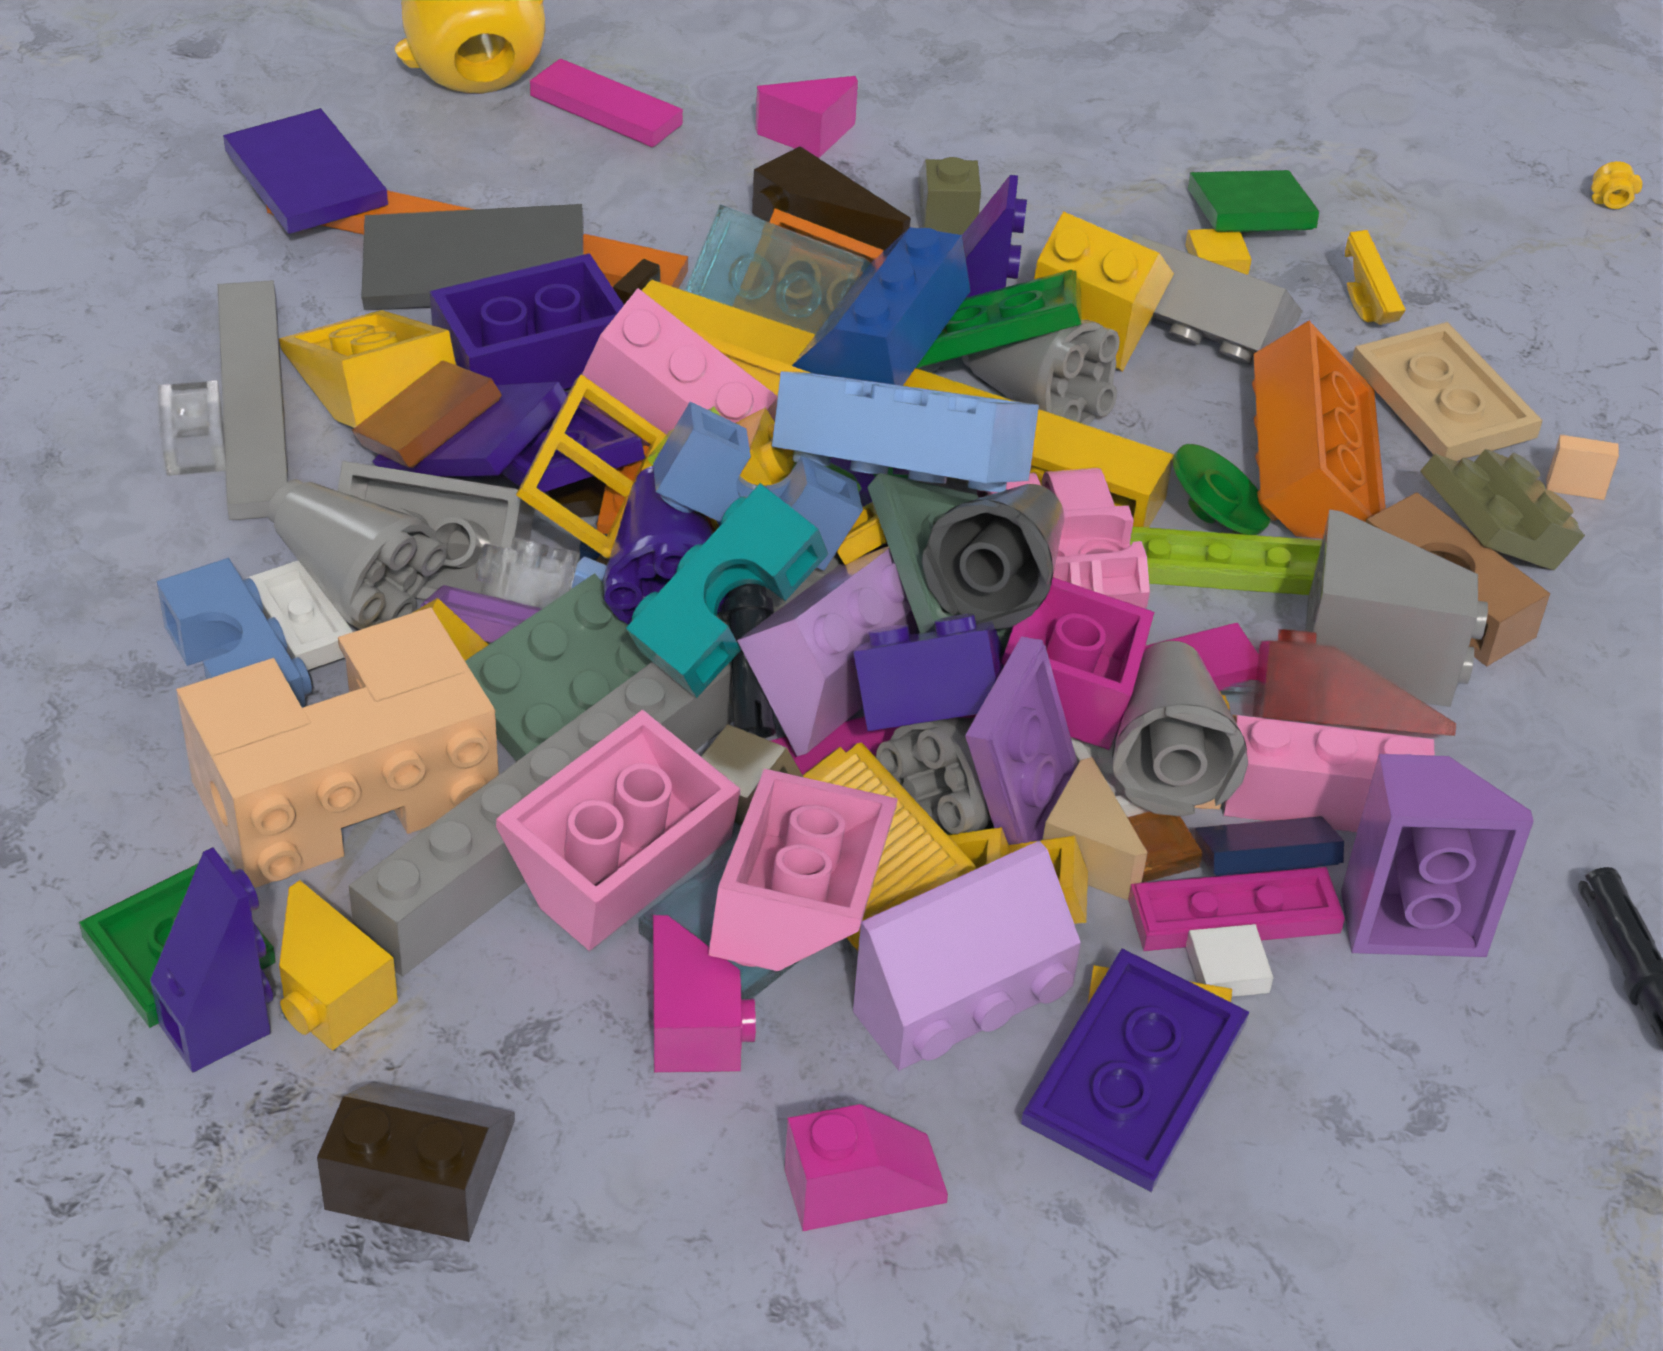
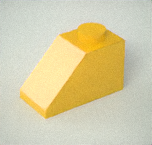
M299 880L288 889L279 962L284 996L280 1001L281 1009L286 1019L299 1033L307 1035L311 1032L333 1051L398 1003L394 958L302 881Z

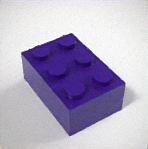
M590 253L430 291L432 325L449 330L456 365L491 378L495 385L559 382L563 389L572 387L575 380L583 373L601 333L624 306Z

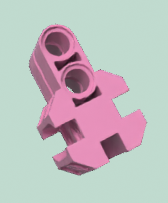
M1100 468L1048 471L1043 474L1041 484L1035 473H1030L1029 481L1007 482L1006 490L1025 484L1043 486L1052 491L1062 504L1064 525L1053 574L1054 578L1142 608H1147L1150 587L1145 549L1142 541L1133 542L1130 545L1134 521L1129 506L1115 507L1104 474ZM977 490L979 498L998 493Z

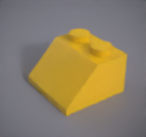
M1063 211L1037 260L1034 279L1072 269L1073 271L1076 270L1081 287L1082 320L1097 322L1103 327L1118 333L1120 343L1116 354L1115 369L1123 372L1174 273L1159 252Z

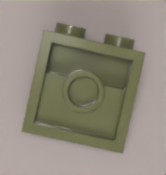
M1485 449L1474 462L1467 458H1462L1457 462L1435 453L1420 470L1484 547L1555 571L1585 536L1579 529L1576 519L1571 516L1574 513L1571 506L1556 493L1546 490L1544 484L1538 480L1540 472L1536 467L1516 453H1512L1508 458Z

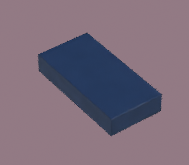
M1322 816L1195 828L1194 849L1216 876L1332 866L1344 863V840Z

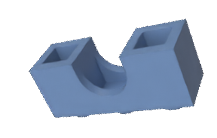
M690 401L653 463L656 492L673 508L686 513H691L695 510L715 519L719 526H721L722 517L728 507L742 496L748 497L758 486L747 482L740 476L751 457L746 428ZM801 456L785 479L765 487L819 529L829 555L817 568L825 571L862 513L863 508L856 481L807 457Z
M230 558L156 581L164 627L187 666L203 661L205 677L209 679L274 658L301 707H306L304 696L312 693V684L305 664L300 657L290 658L287 653L286 639L278 620L275 617L266 619L263 614L262 600L254 581L251 578L242 580Z

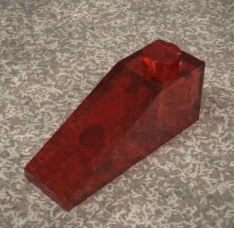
M1278 629L1277 641H1260L1253 706L1254 717L1455 736L1456 723L1336 647L1316 645V632Z

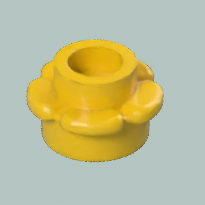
M1615 161L1601 166L1593 175L1591 190L1594 193L1592 194V200L1596 204H1605L1606 207L1611 209L1626 207L1634 201V195L1641 192L1642 179L1639 175H1635L1633 168L1625 162Z

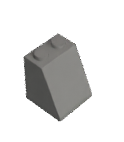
M1329 510L1308 597L1301 683L1451 707L1457 684H1468L1471 677L1474 661V647H1469L1471 638L1481 640L1486 626L1488 602L1478 601V574L1342 511Z

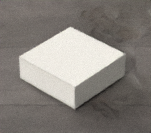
M1256 924L1189 930L1186 948L1197 983L1231 988L1232 997L1270 993L1274 977Z

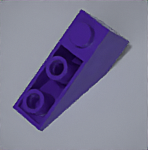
M1009 175L962 234L970 285V293L967 297L1006 287L1007 278L1018 279L1022 245H1012L1011 238L1012 232H1024L1027 199L1016 198L1018 175Z
M214 847L202 853L150 979L159 1025L192 1073L271 1034L266 1004L273 1001V992L267 977L260 968L259 958L266 956V947L252 918V911L259 908V900L246 873L240 868L231 871Z

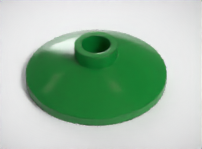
M1197 444L1182 445L1173 455L1175 473L1190 497L1188 505L1197 517L1210 524L1217 521L1223 526L1246 535H1258L1269 526L1270 518L1265 514L1258 501V489L1233 463L1215 451Z

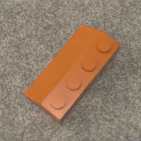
M1310 320L1254 353L1255 379L1252 380V388L1256 395L1257 415L1254 416V424L1258 435V452H1256L1255 458L1260 475V490L1257 492V497L1265 514L1273 521L1279 519L1296 537L1322 539L1329 510L1342 511L1366 522V519L1386 509L1375 392L1369 383Z

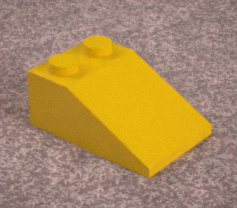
M384 310L279 338L283 353L336 421L353 428L442 360L456 365L449 330Z

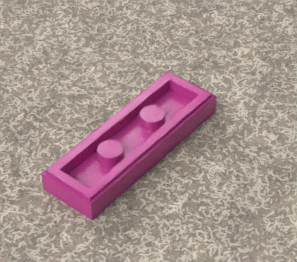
M561 58L530 80L531 96L650 147L656 146L683 124V109Z
M1327 867L1134 883L1130 886L1128 897L1143 951L1185 948L1189 930L1256 924L1262 941L1341 933L1345 920Z

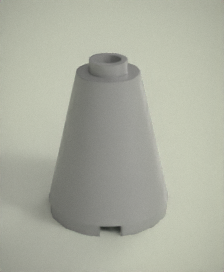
M1179 641L1160 642L1144 651L1132 696L1122 717L1112 753V766L1115 778L1124 787V793L1133 804L1155 814L1172 816L1195 814L1194 806L1213 799H1215V806L1227 801L1243 783L1248 766L1245 739L1203 660L1193 647Z

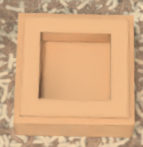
M1560 435L1546 478V490L1604 500L1619 457L1618 443Z

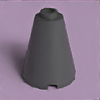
M1025 484L961 503L943 514L931 530L922 559L927 585L942 608L953 616L957 613L961 615L974 614L976 624L993 622L995 629L1013 627L1032 616L1046 599L1052 584L1064 525V510L1060 500L1052 491L1043 486Z

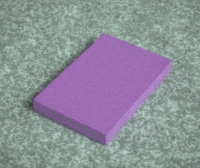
M1021 636L965 735L994 828L1002 827L1009 845L1043 840L1045 822L1078 765L1046 646L1043 640Z

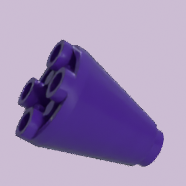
M654 466L641 471L632 485L603 576L605 602L617 618L627 624L632 622L633 613L639 603L653 592L659 593L677 573L678 564L686 552L697 544H704L714 533L704 514L695 510L691 513L679 511L662 499L655 488ZM728 593L721 600L717 614L722 612V604L728 598Z

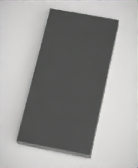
M582 204L365 215L361 290L364 310L431 306L430 291L584 255V215Z

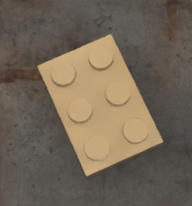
M1448 322L1355 346L1351 365L1433 455L1436 453L1454 461H1459L1462 458L1480 455L1485 449L1494 451L1538 438L1543 420Z

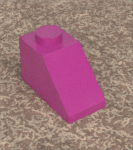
M653 915L654 1073L741 1071L742 1042H755L756 1037L755 999H741L740 969L726 959L709 956V946L668 915Z
M862 1104L788 1117L784 1171L802 1231L947 1203L948 1193L926 1133Z

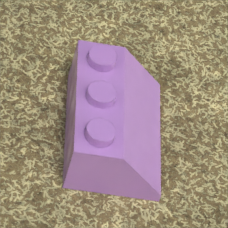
M889 546L861 556L847 565H844V563L838 565L737 640L797 756L808 753L863 707L853 651L861 643L870 642L868 632L888 626L908 625L909 634L913 635L916 633L917 623Z
M1040 840L861 922L853 1013L898 1071L923 1059L927 1061L934 1060L945 1054L954 1044L982 1030L985 1032L994 1031L1003 1026L1013 1015L1040 1002L1044 1004L1054 1002L1062 997L1069 988L1073 987L1081 942L1049 852Z

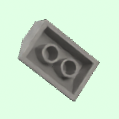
M1133 234L1131 241L1159 252L1174 273L1147 326H1150L1154 318L1170 324L1169 333L1175 337L1197 345L1200 344L1202 337L1222 344L1219 349L1220 353L1250 364L1254 353L1289 333L1299 321L1302 310L1285 288Z
M342 461L337 491L417 517L434 529L437 540L446 545L447 555L444 563L434 574L428 577L416 598L426 600L437 589L446 585L510 600L528 554L535 508L516 496L519 489Z

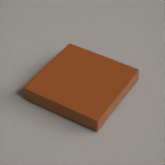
M442 360L352 429L363 447L408 468H413L499 401L502 394L491 378Z

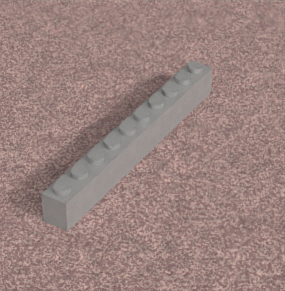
M835 553L825 571L816 568L786 601H783L766 588V596L773 600L774 613L838 565L842 564L843 562L839 555ZM719 612L717 617L729 626V622L723 619L722 612ZM651 662L349 885L353 924L394 958L395 972L402 977L525 883L520 870L496 828V818L641 710H644L693 751H696L721 732L727 724L730 725L735 721L732 663L730 662L696 698L655 663Z

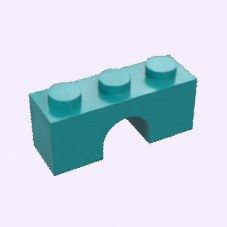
M760 483L748 497L742 496L728 507L722 517L721 526L704 544H697L686 552L678 564L677 573L659 593L653 592L639 603L633 613L632 622L626 627V630L641 653L694 697L698 698L741 651L729 626L717 617V609L723 597L738 586L758 584L768 588L783 601H786L829 555L819 529Z

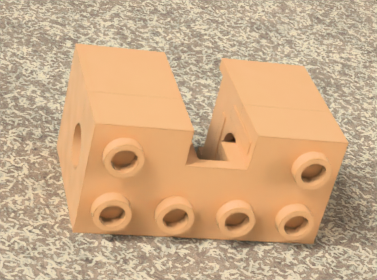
M431 607L339 636L338 645L346 659L349 692L303 708L274 658L176 689L192 783L236 869L240 868L246 873L254 888L273 881L284 880L293 874L344 857L341 828L394 810L407 834L421 830L433 824L499 775L495 709Z

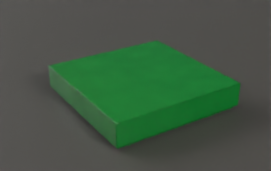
M1289 170L1190 172L1188 190L1217 232L1313 230L1317 228L1320 211Z
M198 863L79 922L82 938L149 1028L159 1024L150 979ZM258 928L266 947V956L259 958L260 968L263 970L276 963L274 947Z

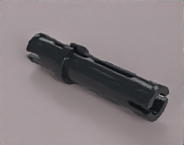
M744 584L728 592V598L722 604L723 619L729 622L730 630L736 641L774 613L773 600L766 596V587L758 584ZM741 649L731 660L734 727L747 732L753 729L754 735L768 738L776 734L773 709Z
M1612 867L1595 869L1585 875L1594 891L1591 890L1586 881L1582 880L1578 884V891L1590 908L1604 939L1623 971L1622 973L1626 979L1624 981V990L1632 1004L1636 1006L1639 1004L1644 1011L1650 1027L1657 1038L1656 1040L1663 1050V958L1640 913L1630 899L1618 871Z

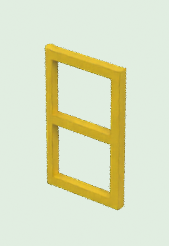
M581 374L569 391L516 496L600 553L603 557L609 559L632 485L641 471L652 466L647 458L665 438L666 434ZM583 397L650 444L645 459H643L633 481L565 434ZM556 449L625 497L607 536L536 488Z

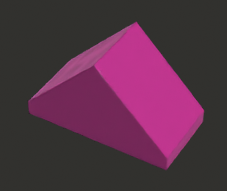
M856 76L757 86L755 125L757 134L794 149L801 146L820 158L855 125L858 90Z

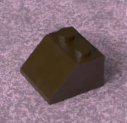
M372 1082L344 1095L317 1155L324 1210L470 1242L514 1125L515 1112L378 1082Z

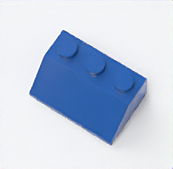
M910 227L867 266L792 366L814 374L903 386L970 293L962 235L939 232L932 228Z

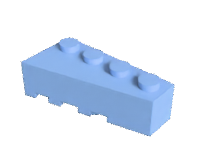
M781 371L772 447L794 450V462H798L800 457L804 456L823 466H830L831 457L851 460L850 470L888 474V467L909 470L908 479L946 483L947 477L969 480L968 488L1001 492L1006 490L1007 482L1029 481L1039 405L807 372Z

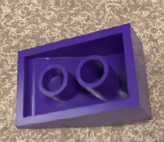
M962 614L935 620L936 631L910 635L908 625L888 626L869 631L870 642L861 643L853 651L867 731L977 714L1004 668L1001 661L1005 650L993 622L976 624L974 614Z

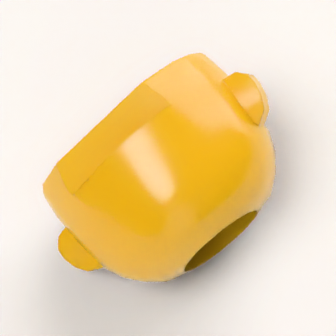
M402 0V25L406 38L397 43L395 52L409 68H421L432 80L450 90L476 94L500 90L520 79L533 65L540 53L546 32L544 0Z

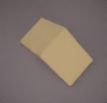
M1093 757L1082 759L1045 822L1043 840L1075 836L1088 870V886L1128 900L1131 884L1142 883L1147 851Z

